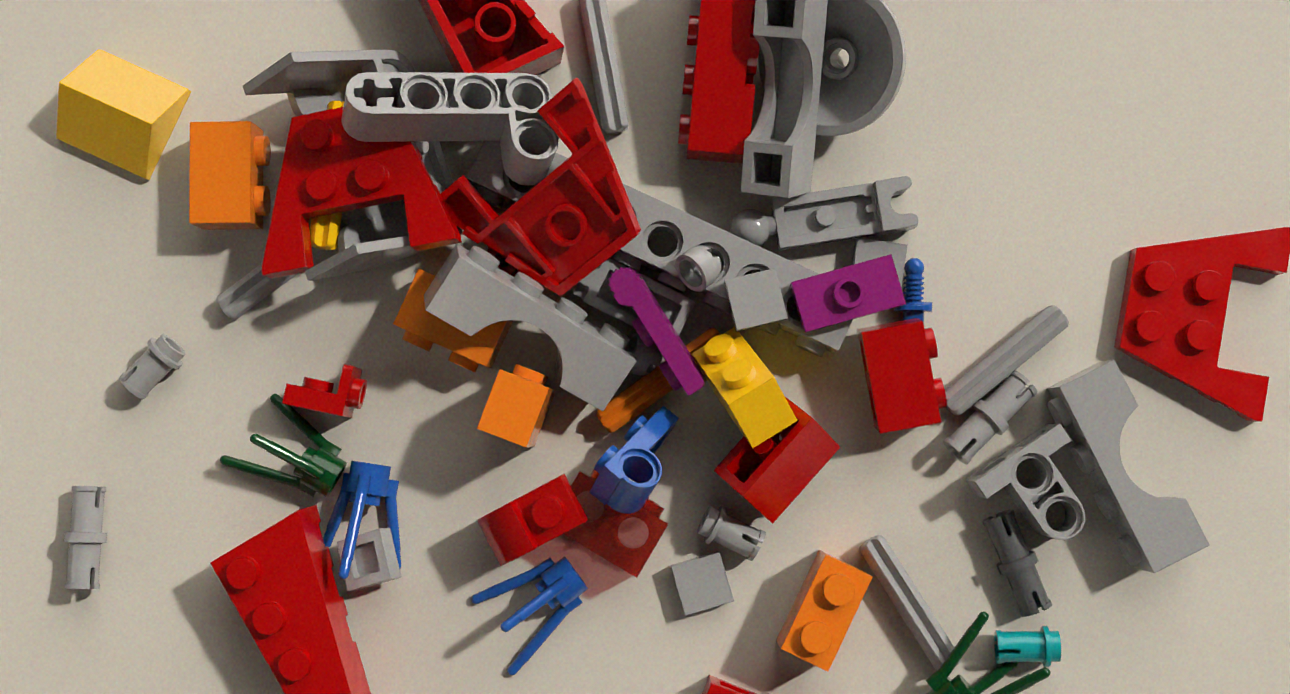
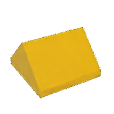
M98 49L59 82L56 139L150 180L191 91Z

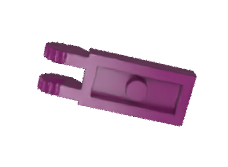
M620 267L619 270L615 269V272L611 273V278H608L610 280V284H608L611 287L610 291H614L615 294L613 296L618 304L633 307L638 318L633 320L632 324L647 347L653 344L657 345L666 360L659 367L674 391L683 387L689 396L704 387L707 379L644 279H640V274H637V270L632 268Z

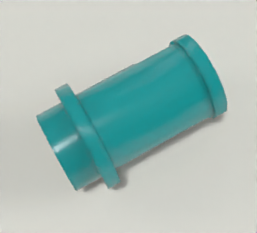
M1041 626L1040 631L995 630L994 640L997 641V644H994L997 664L1005 662H1042L1044 667H1050L1051 662L1061 661L1059 631H1049L1048 626Z

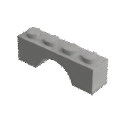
M756 0L753 36L759 42L763 52L765 91L758 121L744 143L741 192L791 198L811 192L828 0Z
M456 244L424 294L425 310L470 336L486 326L501 321H522L539 327L556 344L557 356L554 371L559 386L604 411L637 362L628 345L630 339L610 324L605 323L602 328H599L585 319L587 313L575 303L565 298H561L559 303L543 295L544 288L531 277L521 272H518L513 277L499 269L498 265L500 262L487 251L477 246H472L469 251Z
M1115 359L1098 362L1047 388L1052 400L1047 402L1049 411L1055 422L1060 423L1063 428L1066 427L1075 445L1071 447L1072 456L1084 474L1090 473L1098 489L1094 493L1095 501L1105 518L1114 520L1122 536L1117 539L1118 546L1124 558L1131 566L1137 565L1138 569L1156 573L1210 546L1186 499L1150 495L1140 489L1126 473L1120 456V437L1127 419L1138 407V404Z

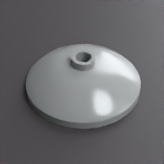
M828 0L816 135H845L867 127L884 114L899 92L906 66L905 41L898 20L883 0ZM759 46V72L765 91V63L761 46ZM842 49L846 50L849 55V62L844 68L837 61L838 53Z

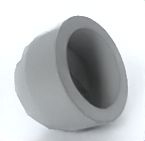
M695 246L676 259L675 267L678 276L693 291H703L720 276L721 259L719 256H712V249L710 247Z
M635 332L630 337V342L628 343L637 360L630 373L646 376L656 369L655 365H660L662 353L656 344L647 347L638 333Z

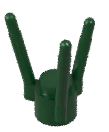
M272 394L270 396L271 402L319 449L316 451L308 447L303 455L299 456L258 434H252L250 441L270 454L295 466L293 473L300 477L227 455H223L220 458L221 464L300 489L312 497L317 492L328 497L347 466V462L338 458L342 448L326 440L291 405L282 404L283 398L278 394Z
M987 612L979 613L942 666L926 679V682L932 688L926 694H981L1018 666V662H1005L972 686L960 674L953 679L948 677L989 618ZM1046 667L1041 668L991 694H1018L1048 678L1051 672Z

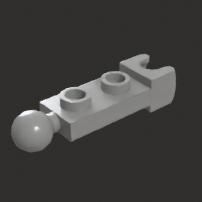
M908 176L877 180L874 183L811 192L791 198H773L771 200L773 215L765 216L762 212L755 209L743 210L734 217L731 223V233L758 246H762L769 236L776 235L778 250L780 251L858 237L880 236L909 231L918 226L917 215L895 212L891 207V197L902 195L911 187L912 180Z

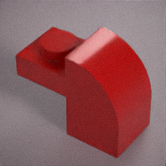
M565 474L479 518L477 522L499 565L502 566L585 523L588 518Z

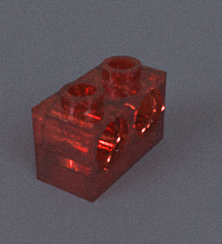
M593 469L590 475L583 470L579 471L571 485L576 497L582 492L591 490L599 476L597 471ZM648 498L639 511L630 514L618 512L606 504L600 517L587 520L585 523L567 531L564 535L637 578L669 523L660 517L665 508ZM631 517L644 521L649 531L646 540L635 546L626 544L619 536L620 524L625 519Z

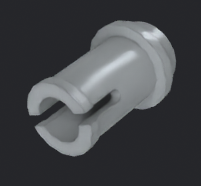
M162 334L158 339L151 338L147 343L149 348L119 377V380L123 382L122 385L140 399H145L149 392L172 368L179 369L182 366L181 359L184 357L185 351L176 341L165 334Z
M709 506L697 529V533L704 536V542L710 544L712 541H715L752 561L761 548L757 544L758 542L763 543L766 532L726 514L727 508L720 506L719 509Z

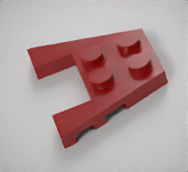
M577 77L537 110L572 152L568 159L501 215H498L464 175L459 177L441 193L444 200L443 204L451 221L464 230L463 235L477 244L483 242L506 257L505 261L560 297L634 239L641 231L583 84Z
M343 107L292 117L262 263V275L273 279L304 273L314 266L309 229L310 218L401 200L405 202L411 248L421 251L462 243L461 235L456 225L451 221L443 204L444 200L422 161L423 157L415 141L366 142L357 140L349 136L343 128L341 122Z
M1290 228L1268 229L1139 247L1130 250L1114 348L1164 376L1176 379L1198 391V394L1206 399L1231 409L1239 417L1247 421L1262 422L1269 377L1219 368L1217 364L1233 267L1277 275L1287 273L1290 255Z

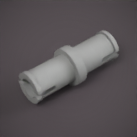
M1013 371L985 401L980 399L972 406L973 413L943 441V444L948 450L954 449L951 452L954 457L962 463L968 464L971 458L995 434L1002 435L1009 428L1007 422L1031 397L1037 394V389L1034 385L1026 387L1025 385L1030 381L1018 371Z
M72 486L70 532H65L64 542H69L65 589H100L101 543H107V533H102L106 487Z

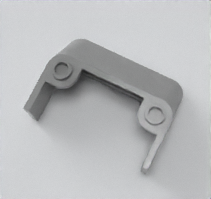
M391 49L290 52L245 83L243 89L245 95L287 93L295 116L327 110V105L330 101H344L347 83L359 73L415 72V70L403 54ZM413 105L419 109H427L424 106ZM415 141L423 157L422 161L433 184L437 186L441 194L453 183L439 141ZM404 200L357 209L361 220L350 222L339 232L338 247L340 252L306 270L307 280L311 281L368 271L426 251H416L410 247ZM456 226L461 235L464 230Z

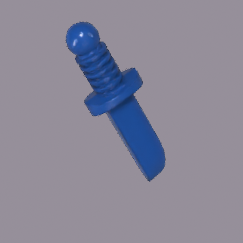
M911 258L907 260L904 267L906 276H904V279H906L904 281V284H906L904 289L906 291L903 294H905L906 304L894 308V311L903 312V320L918 318L924 322V312H932V302H921L924 299L922 297L924 294L922 292L924 290V287H922L924 284L922 282L924 279L922 277L924 264L918 258Z

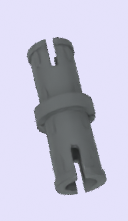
M1010 509L995 514L996 518L990 516L984 519L982 522L987 528L1000 560L996 566L1000 575H1006L1020 608L1021 616L1026 617L1040 613L1039 607L1044 611L1052 606V602L1047 596L1035 567L1039 560L1035 551L1028 550L1014 516V510Z

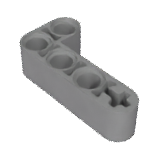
M365 72L352 77L346 85L341 122L349 136L366 142L500 141L505 173L511 180L521 185H535L546 177L559 142L558 135L537 111L552 98L551 90L542 78L534 74ZM413 105L424 106L427 109H419ZM466 105L475 106L478 109H472ZM518 105L525 106L529 109H524ZM523 149L531 150L535 152L537 155L529 154L525 152Z

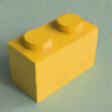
M735 327L724 334L711 338L706 345L692 353L715 396L752 448L797 421L775 377L740 332H736Z

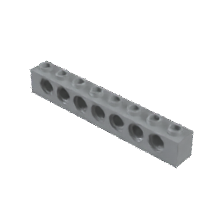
M484 141L466 178L477 188V191L488 204L500 209L504 202L513 205L526 193L513 189V180L505 173L500 141ZM523 149L525 152L529 154L537 155L535 152L531 150ZM555 153L547 175L568 158ZM623 184L641 231L634 239L617 251L611 259L633 270H637V272L641 265L660 273L657 279L659 283L684 293L687 286L682 282L676 271L675 262L677 257L698 245L710 247L712 249L711 253L719 256L721 259L722 272L714 283L700 292L706 294L703 303L726 314H731V309L724 284L725 280L776 268L788 319L756 328L775 336L779 329L798 337L795 342L797 347L820 357H823L825 350L831 353L839 351L853 320L804 333L801 321L793 319L787 311V301L789 297L793 296L790 283L818 275V273ZM657 232H667L675 238L677 248L669 256H656L648 248L650 237Z

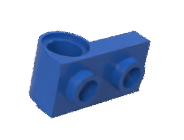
M662 406L649 420L643 415L639 417L623 438L627 443L620 450L612 445L594 466V470L599 473V476L593 484L590 493L604 505L607 504L618 512L630 514L639 511L662 476V465L655 453L664 444L679 418L665 406Z

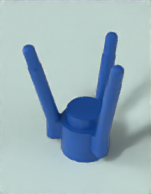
M351 461L349 473L343 474L341 491L323 537L325 547H330L348 502H353L338 573L340 579H346L349 576L364 505L380 506L381 496L385 497L387 528L391 529L399 569H401V547L396 500L399 481L389 479L390 466Z
M549 557L537 567L493 585L486 590L474 594L471 598L472 603L479 604L542 577V580L535 584L540 594L501 624L500 627L503 632L511 630L546 603L552 609L561 604L508 667L509 675H515L563 619L583 603L579 596L588 590V587L566 557H563L556 563Z

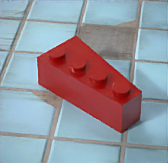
M418 0L455 73H528L537 75L561 64L564 45L553 32L550 34L535 17L536 13L525 0Z
M700 0L699 15H689L687 45L696 46L695 65L685 64L682 94L692 95L690 114H680L678 144L688 145L686 159L743 164L744 143L751 134L755 96L753 79L754 75H756L760 45L753 36L756 0Z
M316 505L297 510L210 562L285 694H371L355 641H352L346 620L348 615L343 596H339L331 568L334 564L329 547H325L318 524L321 522Z

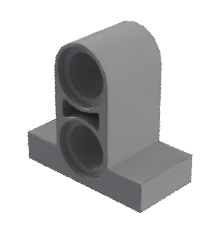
M1047 423L965 480L976 497L988 499L1004 488L1030 527L1036 533L1057 540H1068L1077 536L1085 524V510L1081 502L1049 457L1072 441L1060 423ZM1028 459L1035 465L1036 478L1031 485L1023 487L1017 480L1016 470L1023 460ZM1058 501L1065 509V520L1060 527L1052 529L1046 521V512L1051 504Z

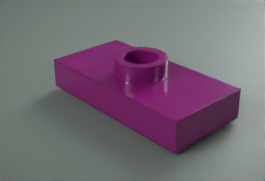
M892 254L790 283L804 333L906 304Z

